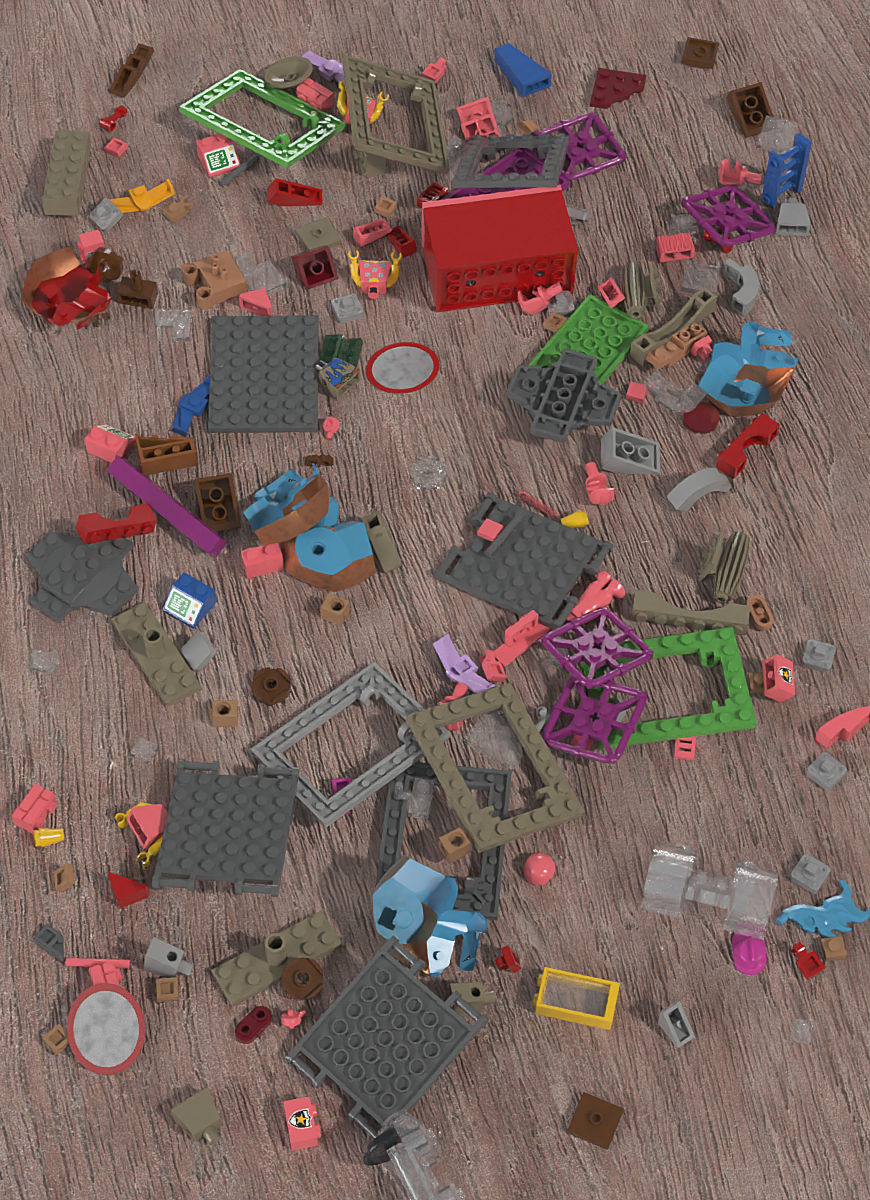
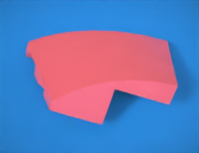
M489 97L457 107L466 140H469L473 135L489 137V135L496 134L501 137Z

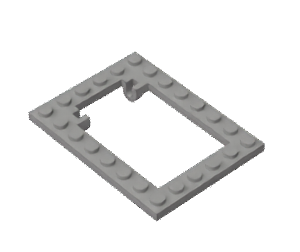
M373 662L250 750L251 754L261 764H265L266 767L292 768L294 765L282 752L357 699L367 707L370 705V696L376 700L382 697L405 720L407 715L425 709L380 666ZM406 721L401 725L397 734L404 745L327 800L300 771L295 798L326 828L424 757L425 754ZM445 727L436 729L442 742L450 738V732ZM273 775L275 778L291 779V776Z

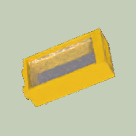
M547 967L544 968L543 974H539L537 986L540 987L539 994L535 993L532 1006H536L535 1014L611 1030L620 983Z

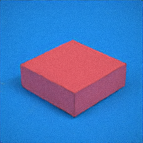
M113 137L104 147L106 153L119 158L128 148V144Z
M630 382L625 399L643 403L648 386Z
M486 518L477 531V535L493 542L502 532L503 525Z

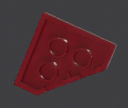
M598 68L590 107L607 109L611 107V104L617 101L620 103L630 98V95L636 92L638 94L643 92L646 75Z

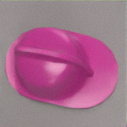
M743 928L735 932L732 937V952L736 968L747 975L758 974L764 969L767 960L763 936L758 931L750 928Z

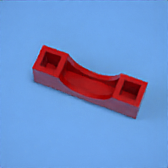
M764 413L758 418L755 417L747 429H742L738 438L731 440L728 447L719 452L716 458L718 460L716 468L732 479H735L745 469L747 456L743 450L751 445L768 446L778 435L780 424Z
M149 504L131 506L128 517L119 521L108 520L97 512L79 515L76 530L82 542L90 544L153 533L157 519Z

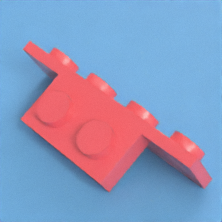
M534 610L524 614L516 624L510 625L506 629L505 643L494 651L495 660L501 662L503 667H506L552 629L538 623V613Z

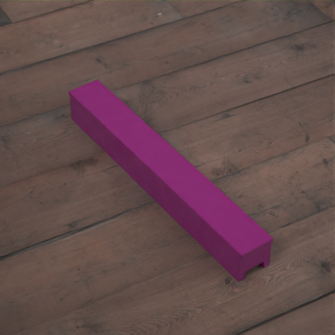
M116 455L114 461L107 469L111 475L149 504V506L208 554L212 553L216 557L219 555L224 546L228 544L227 540L128 460Z

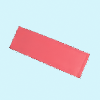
M870 706L845 712L828 721L818 729L815 740L826 749L833 745L840 737L847 742L870 720Z

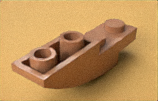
M694 322L673 334L669 342L648 353L646 360L657 369L664 366L669 368L687 355L694 343L704 338L708 332Z

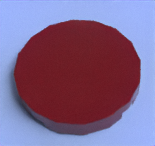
M694 402L688 405L683 414V422L687 429L694 433L703 432V434L714 431L718 426L720 418L718 410L706 402Z

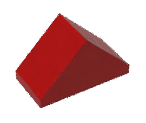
M109 872L110 886L120 908L148 898L150 893L147 884Z

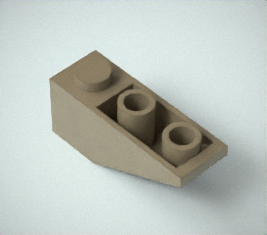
M378 510L363 517L362 520L365 523L367 534L384 572L388 573L403 566L387 522Z

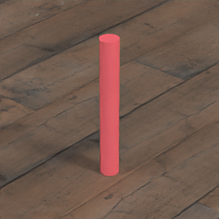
M66 958V966L94 967L112 961L115 968H130V960Z

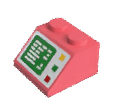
M216 134L196 141L198 157L209 178L235 170L240 166L232 139L222 134Z
M107 424L94 426L84 439L88 453L111 463L116 455L124 458L136 442L135 436Z

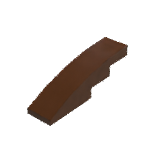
M138 43L134 53H130L125 65H121L109 93L125 98L154 53L153 47Z

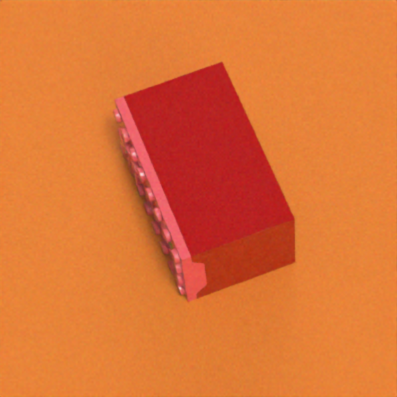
M561 185L422 202L421 249L436 313L519 302V291L530 300L536 298L532 292H538L537 287L542 286L546 289L557 282L560 283L563 291L568 290L571 295L573 294L578 248Z

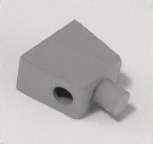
M789 198L787 203L781 204L776 235L808 236L811 222L806 205L797 203L795 198Z
M153 937L145 956L143 971L166 978L176 977L178 972L190 976L194 964L183 960L184 951Z

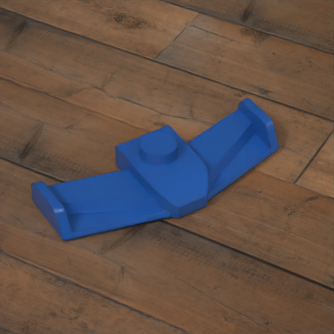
M209 376L191 393L185 394L179 400L178 410L171 428L172 432L187 437L193 415L200 417L208 406L206 398L209 397L210 393Z

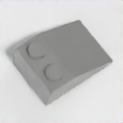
M612 427L601 437V469L617 474L659 475L660 443Z

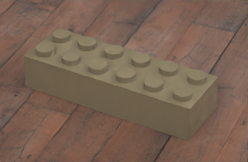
M55 132L42 197L45 215L79 216L91 152L89 132Z

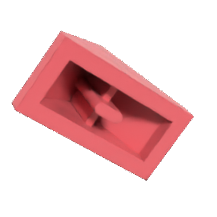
M265 288L240 294V308L260 316H272V306Z

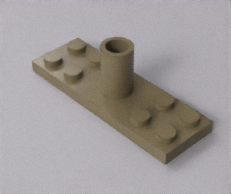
M146 602L111 619L112 624L167 707L202 690L201 684Z
M319 911L280 933L269 934L264 942L211 970V973L231 1007H234L281 981L280 977L283 968L291 960L305 957L317 961L341 948L342 942L323 912Z

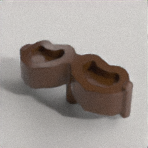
M108 312L90 317L84 325L85 330L94 322L97 327L100 326L98 321L100 319H110Z
M308 455L305 457V465L313 466L312 463H314L315 465L317 464V467H321V464L331 466L334 459L330 455Z

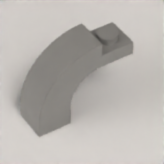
M729 258L724 262L723 274L736 282L741 288L733 295L731 308L745 316L753 309L756 303L759 280L755 271L748 264L741 267L737 262Z
M706 468L681 481L668 494L667 498L676 510L688 511L703 495L713 491L728 492L731 489V485L728 483L727 477L719 473L716 468Z

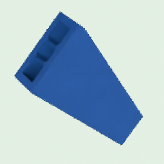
M507 43L495 48L494 61L522 97L551 87L552 74L513 45Z

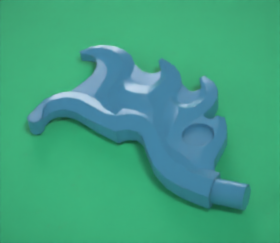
M841 880L839 885L842 887L843 892L840 895L824 900L820 907L805 904L791 906L782 911L781 915L776 919V923L782 926L786 921L792 920L808 933L813 934L815 929H817L822 937L831 938L837 937L831 931L843 933L852 931V928L846 927L847 923L867 921L870 917V908L867 911L859 910L851 898V888L844 880Z

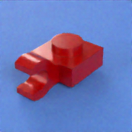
M800 941L793 945L791 952L798 958L795 964L807 980H810L826 969V966L814 950L808 953Z

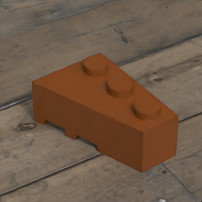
M135 434L140 464L145 475L198 465L193 438L174 436L158 438V435L141 437L140 434Z

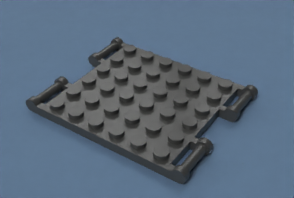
M488 492L485 496V501L477 513L472 515L469 520L472 525L478 528L484 523L482 517L491 504L495 507L487 519L503 525V529L517 513L523 517L522 520L491 557L486 556L484 552L492 542L477 534L465 552L457 546H451L448 556L440 568L435 570L433 576L444 583L523 616L534 610L538 613V623L553 630L563 626L572 609L579 602L575 596H568L582 572L592 576L597 575L599 566L606 555L612 551L613 544L609 541H601L507 502ZM600 549L601 551L597 555L594 562L589 565L588 563L593 557L596 550ZM455 557L458 558L459 561L449 575L445 572ZM562 604H565L566 606L558 619L553 620Z
M179 759L156 870L152 879V888H187L188 891H195L197 880L236 882V894H243L244 892L271 894V897H278L299 779V767H266L265 764H259L257 777L220 775L219 761L204 763ZM185 769L211 771V774L185 772ZM265 775L291 776V779L266 778ZM162 877H165V878L188 879V880L163 879ZM245 883H251V884H266V885H272V886L249 885V884H245Z
M392 936L285 1059L289 1064L295 1065L312 1081L311 1084L316 1089L324 1083L328 1076L357 1102L347 1117L352 1122L355 1121L374 1139L399 1125L466 1045L489 1021L485 1014L481 1015L462 998V994L457 990L443 1002L418 980L415 975L424 968L426 963L410 953L399 943V939L395 936ZM392 949L412 965L409 970L389 954ZM457 1004L476 1022L471 1026L451 1007ZM301 1052L321 1069L318 1075L299 1058ZM363 1109L384 1127L381 1132L361 1115Z

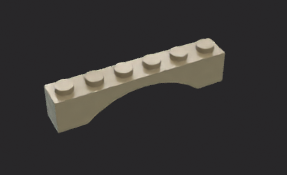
M706 287L700 289L667 324L654 332L643 333L631 343L630 357L643 367L648 363L646 360L648 353L669 342L673 334L694 322L698 324L715 311L717 296Z
M635 590L631 619L640 622L648 621L657 624H670L677 627H691L697 630L733 627L735 635H746L749 624L750 605L730 603L714 610L694 611L674 606L660 598L655 592Z

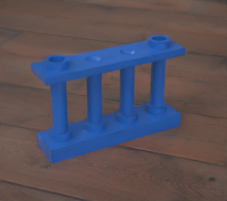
M801 133L795 135L793 147L783 154L778 155L773 150L770 151L761 200L772 209L776 207L777 197L790 188L796 193L802 191L812 142Z

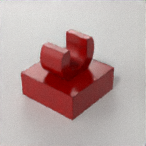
M508 945L501 948L503 956L495 959L497 967H500L501 971L509 968L514 973L521 970L514 950Z

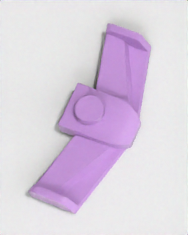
M308 51L301 56L309 59L312 66L318 68V74L329 82L335 79L339 84L340 81L344 80L343 85L346 87L343 64L339 61L327 60L315 55L312 51Z
M449 634L433 643L446 669V675L452 681L465 684L474 693L496 687L495 684L489 683L476 674L478 667L466 654L459 657Z

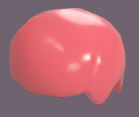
M534 853L527 858L523 868V875L528 882L534 885H545L554 876L555 862L545 853Z

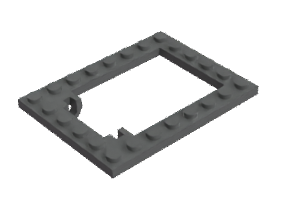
M562 133L555 136H549L548 134H540L539 136H532L531 134L515 136L514 134H508L503 137H499L496 134L489 135V137L473 135L469 138L452 180V188L557 187L570 143V135L565 136ZM496 148H538V158L545 159L541 175H536L533 172L526 175H519L518 173L484 175L483 173H476L482 154H488L489 160H496Z
M415 762L389 781L376 886L384 874L401 857L409 784L442 786L430 763ZM456 766L469 789L490 790L488 806L493 805L495 809L492 818L499 816L501 821L506 820L512 771ZM505 844L483 851L481 878L466 876L464 895L458 894L452 910L478 912L487 920H498Z

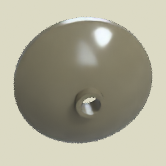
M299 56L278 60L265 71V81L268 85L279 89L296 87L310 76L313 70L312 63L309 59Z

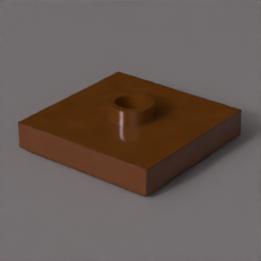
M687 37L681 63L713 69L719 42Z
M583 1092L567 1133L608 1150L624 1108Z

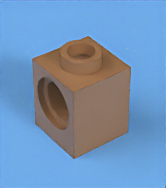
M327 594L320 608L321 619L342 626L345 619L348 620L351 615L349 600Z
M213 700V708H209V718L213 720L214 727H238L237 700Z
M460 827L439 838V849L448 863L470 853L471 838ZM453 843H459V844H461V845H459V846H454V845H452V844H453Z

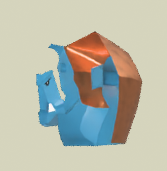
M747 322L742 327L741 346L730 342L714 344L711 363L699 385L695 383L696 388L730 417L752 416L764 412L779 401L796 369L799 356L795 359L787 353L771 350L762 351L760 347L762 345L791 346L792 332L784 329L776 330L761 327L756 322Z
M312 463L314 467L313 476L305 479L297 474L294 469H291L267 487L259 490L254 496L257 502L243 512L263 546L290 540L308 531L327 515L330 501L329 488L314 463Z
M329 496V511L327 515L308 531L279 543L286 571L289 574L315 587L336 592L361 583L374 575L376 570L365 523L348 521L338 525L339 503L334 497Z
M405 854L384 874L371 894L372 916L381 948L392 936L397 937L402 946L417 959H422L426 963L421 971L433 977L439 978L443 970L449 966L455 936L460 934L464 936L460 970L473 971L478 961L475 957L481 933H486L488 920L478 912L452 910L458 896L456 878L446 877L410 859ZM394 949L389 952L391 956L411 965Z

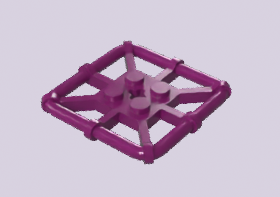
M595 112L586 113L569 120H561L560 123L536 131L533 135L550 134L561 129L566 136L570 135V143L566 153V158L570 165L566 173L562 169L560 174L568 181L576 180L592 173H600V170L624 162L627 157L622 147L614 138L613 132L608 130L602 120L595 115ZM588 120L583 131L573 134L569 126ZM593 121L604 134L594 139L589 133ZM609 141L617 153L603 150L598 145ZM602 157L611 160L597 164L592 159ZM586 162L589 168L572 174L575 165Z
M734 184L713 190L707 189L702 193L685 197L681 201L682 207L698 222V226L704 228L722 247L746 241L752 242L756 238L776 232L777 226L759 209V205L753 203ZM730 192L727 202L720 203L714 197ZM735 194L748 206L747 208L740 209L734 203ZM706 199L712 206L708 207L695 202ZM698 212L706 214L709 218L702 217ZM755 213L762 222L752 220L747 215ZM712 225H717L723 231L722 237ZM747 227H750V228H753V229H756V230H759V231H756V232L749 231V232H748V231L746 230V228H747ZM737 231L741 235L728 239L729 232Z
M607 607L596 609L577 619L573 618L569 620V623L548 632L541 638V643L560 662V666L563 669H567L587 689L597 687L618 676L626 675V672L651 660L654 655L650 647L634 633V629L631 626H627ZM601 616L598 629L587 633L580 627ZM606 617L622 632L611 637L604 630ZM570 630H573L579 636V638L573 641L555 638ZM629 638L641 650L622 648L618 643ZM556 647L572 649L576 654L571 657H565ZM620 657L634 658V660L624 665H619L615 661ZM583 660L590 667L588 679L574 664ZM607 664L612 669V671L594 679L597 668Z
M571 675L572 677L567 681L557 703H554L552 707L553 712L542 733L543 740L548 747L571 753L574 757L580 758L582 756L602 763H618L617 760L622 756L631 735L637 729L636 724L648 698L646 692L614 683V680H609L598 686L605 689L600 700L587 697L581 683ZM574 685H576L582 698L577 710L564 707ZM612 690L635 696L617 705L607 702ZM636 706L628 723L616 721L620 712ZM560 714L573 717L568 727L551 734ZM597 716L599 718L591 722L592 717ZM612 728L624 731L614 753L607 741ZM571 734L582 736L579 744L576 746L557 741ZM589 739L601 741L608 755L586 750L585 747Z

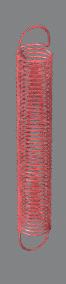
M526 493V495H522L521 498L523 499L524 496H528L529 494ZM529 495V497L524 498V500L526 501V499H529L532 496ZM534 497L527 500V502L535 501L530 502V504H533L539 510L541 509L542 512L544 511L551 518L556 514L550 513H557L545 504H540V501L537 502V499L534 500Z

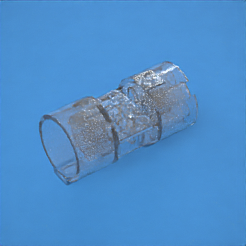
M655 843L640 909L681 919L685 901L688 899L727 909L722 930L764 939L776 890L778 872L758 868L755 862L742 860V862L738 861L734 879L730 881L727 876H710L709 872L704 870L693 872L697 851L693 850V847L683 844L681 847H672Z

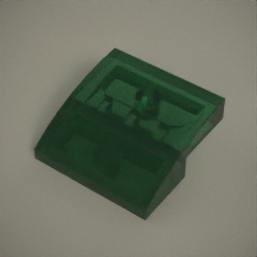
M343 334L326 335L319 361L323 360L328 364L334 358H338L357 367L363 341L361 338L345 339Z

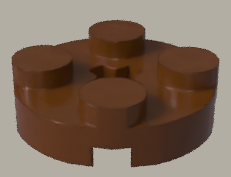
M100 247L90 256L88 267L92 269L93 275H95L99 265L102 282L116 281L123 272V258L112 250ZM103 263L108 264V268H105Z
M270 667L259 670L253 677V695L267 706H273L284 701L291 693L289 675L281 668L270 669ZM268 683L276 684L274 688H268Z
M299 957L285 965L280 980L282 988L288 996L303 1001L313 998L320 992L323 986L324 975L321 966L315 960ZM299 973L301 975L306 974L308 976L306 978V984L298 983L297 980L299 978L297 975Z

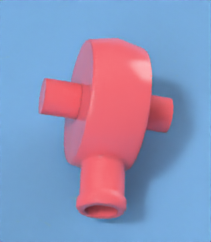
M330 416L323 423V429L327 432L326 439H332V434L339 429L340 423L335 417Z
M288 1009L287 1012L282 1014V1024L290 1027V1029L295 1028V1026L301 1023V1018L306 1016V1011L301 1010L298 1012Z

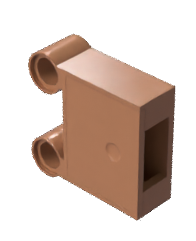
M228 250L194 263H186L182 267L185 285L194 286L201 280L205 286L198 288L196 291L197 305L202 310H208L213 305L247 292L246 280Z

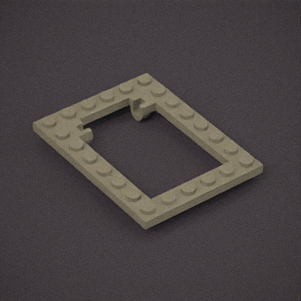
M344 55L342 63L354 149L447 174L450 168L435 81ZM377 80L409 90V93H411L410 100L421 103L429 153L371 137L364 86L371 88L374 81Z
M511 683L407 715L406 721L479 853L584 815L585 810ZM501 708L546 786L535 792V802L538 809L503 821L500 820L499 816L492 818L495 810L493 805L480 809L438 735L437 728Z

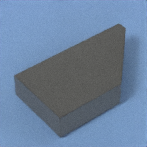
M46 923L33 938V941L63 963L65 961L63 935Z

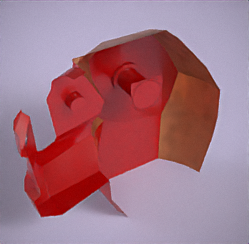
M72 246L49 253L32 264L25 279L21 301L48 325L52 323L62 326L69 324L80 312L86 311L91 313L77 325L76 330L84 327L90 317L105 311L111 302V297L107 290L97 287L102 283L99 265L96 274L93 275L79 263Z

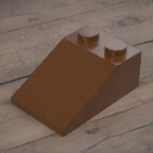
M762 82L732 90L726 98L731 113L745 138L777 129Z
M232 473L195 479L202 521L216 532L241 528Z

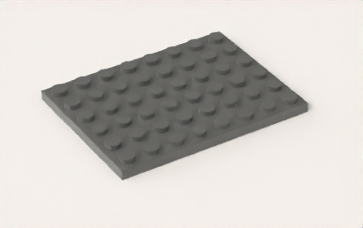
M319 315L213 316L208 418L209 433L318 432V370L316 365L319 352Z

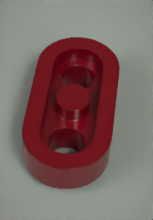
M257 1006L241 1020L235 1028V1036L238 1042L242 1044L252 1043L271 1024V1011L265 1006ZM264 1014V1017L258 1018L257 1015ZM247 1028L249 1032L243 1033L242 1030Z

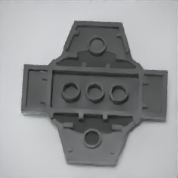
M563 348L558 362L551 363V366L546 369L533 365L517 366L506 397L529 410L534 418L530 434L565 444L571 430L581 426H611L622 394L604 383H598L594 373L598 361L597 357Z
M50 531L26 555L27 561L38 576H41L42 586L29 600L30 605L58 623L71 611L79 610V607L85 606L90 607L92 611L114 617L138 592V586L125 571L122 558L134 547L133 542L124 537L84 544L80 537L76 538Z

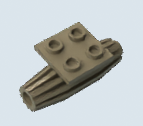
M630 261L624 265L621 286L622 293L625 296L623 304L629 318L639 319L643 317L647 298L655 299L657 311L661 310L660 303L663 302L662 292L659 291H662L661 281L658 280L657 267L654 268L652 261H649L650 275L646 277L639 262Z
M741 531L732 532L724 548L721 546L724 537L723 533H720L716 539L713 538L709 548L706 547L702 557L704 561L701 562L697 571L700 573L698 577L700 582L707 574H715L713 596L719 603H726L732 600L743 577L748 560L750 537Z

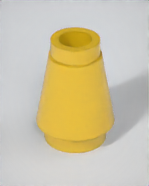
M578 510L564 518H560L561 523L570 528H585V525H589L586 510Z
M38 828V830H33L35 847L40 846L42 848L64 841L63 828Z

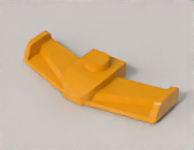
M168 178L164 183L147 191L145 185L128 190L130 197L109 200L122 213L143 212L170 198L175 193Z

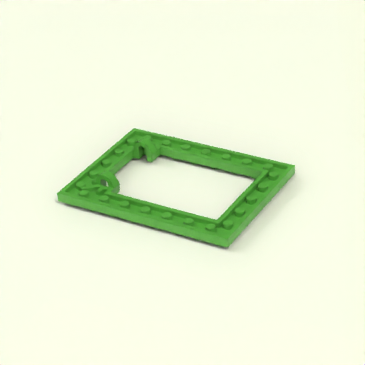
M241 69L179 107V112L286 168L344 130L346 123L311 106L279 88L268 85L265 81ZM243 87L251 93H255L263 99L288 110L290 113L302 117L303 126L308 127L311 125L312 130L292 144H290V139L285 133H280L270 142L210 111L209 108Z
M733 627L642 639L654 652L652 659L698 653L701 664L706 668L714 667L720 661L729 699H724V706L718 707L717 700L712 701V713L637 723V729L631 735L627 746L757 727ZM632 641L618 643L622 648L641 650ZM711 655H713V657H712L711 659H707V657H706V656H711ZM620 657L615 661L617 663H625L634 660V658ZM582 660L584 675L589 676L590 667ZM603 666L595 670V678L605 674ZM597 686L587 689L588 697L600 700L605 688ZM597 716L592 717L593 722L599 719ZM612 728L607 738L611 748L618 746L624 731ZM597 741L599 750L605 749L603 743Z

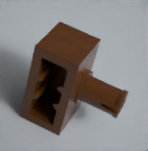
M132 270L130 277L123 276L117 290L119 304L153 309L158 295L157 282L142 280L139 270L137 274L136 270Z

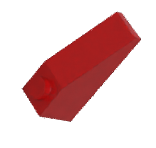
M275 178L267 188V200L271 204L279 206H321L323 204L322 189L278 178Z

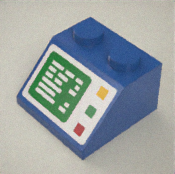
M184 572L172 585L163 611L194 629L216 604L215 589Z

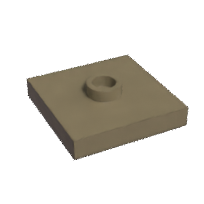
M326 217L295 229V233L307 250L322 245L332 248L342 244L341 238Z

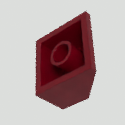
M327 245L291 256L296 274L305 290L338 279Z

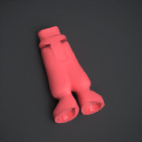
M600 571L596 575V581L590 583L578 599V604L574 606L565 623H569V620L573 618L577 619L596 609L608 606L612 601V596L622 599L626 595L625 589L618 580L614 579L612 581L609 573Z

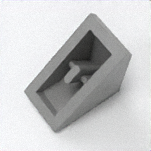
M677 1000L660 1012L658 1024L677 1048L695 1038L680 1001Z

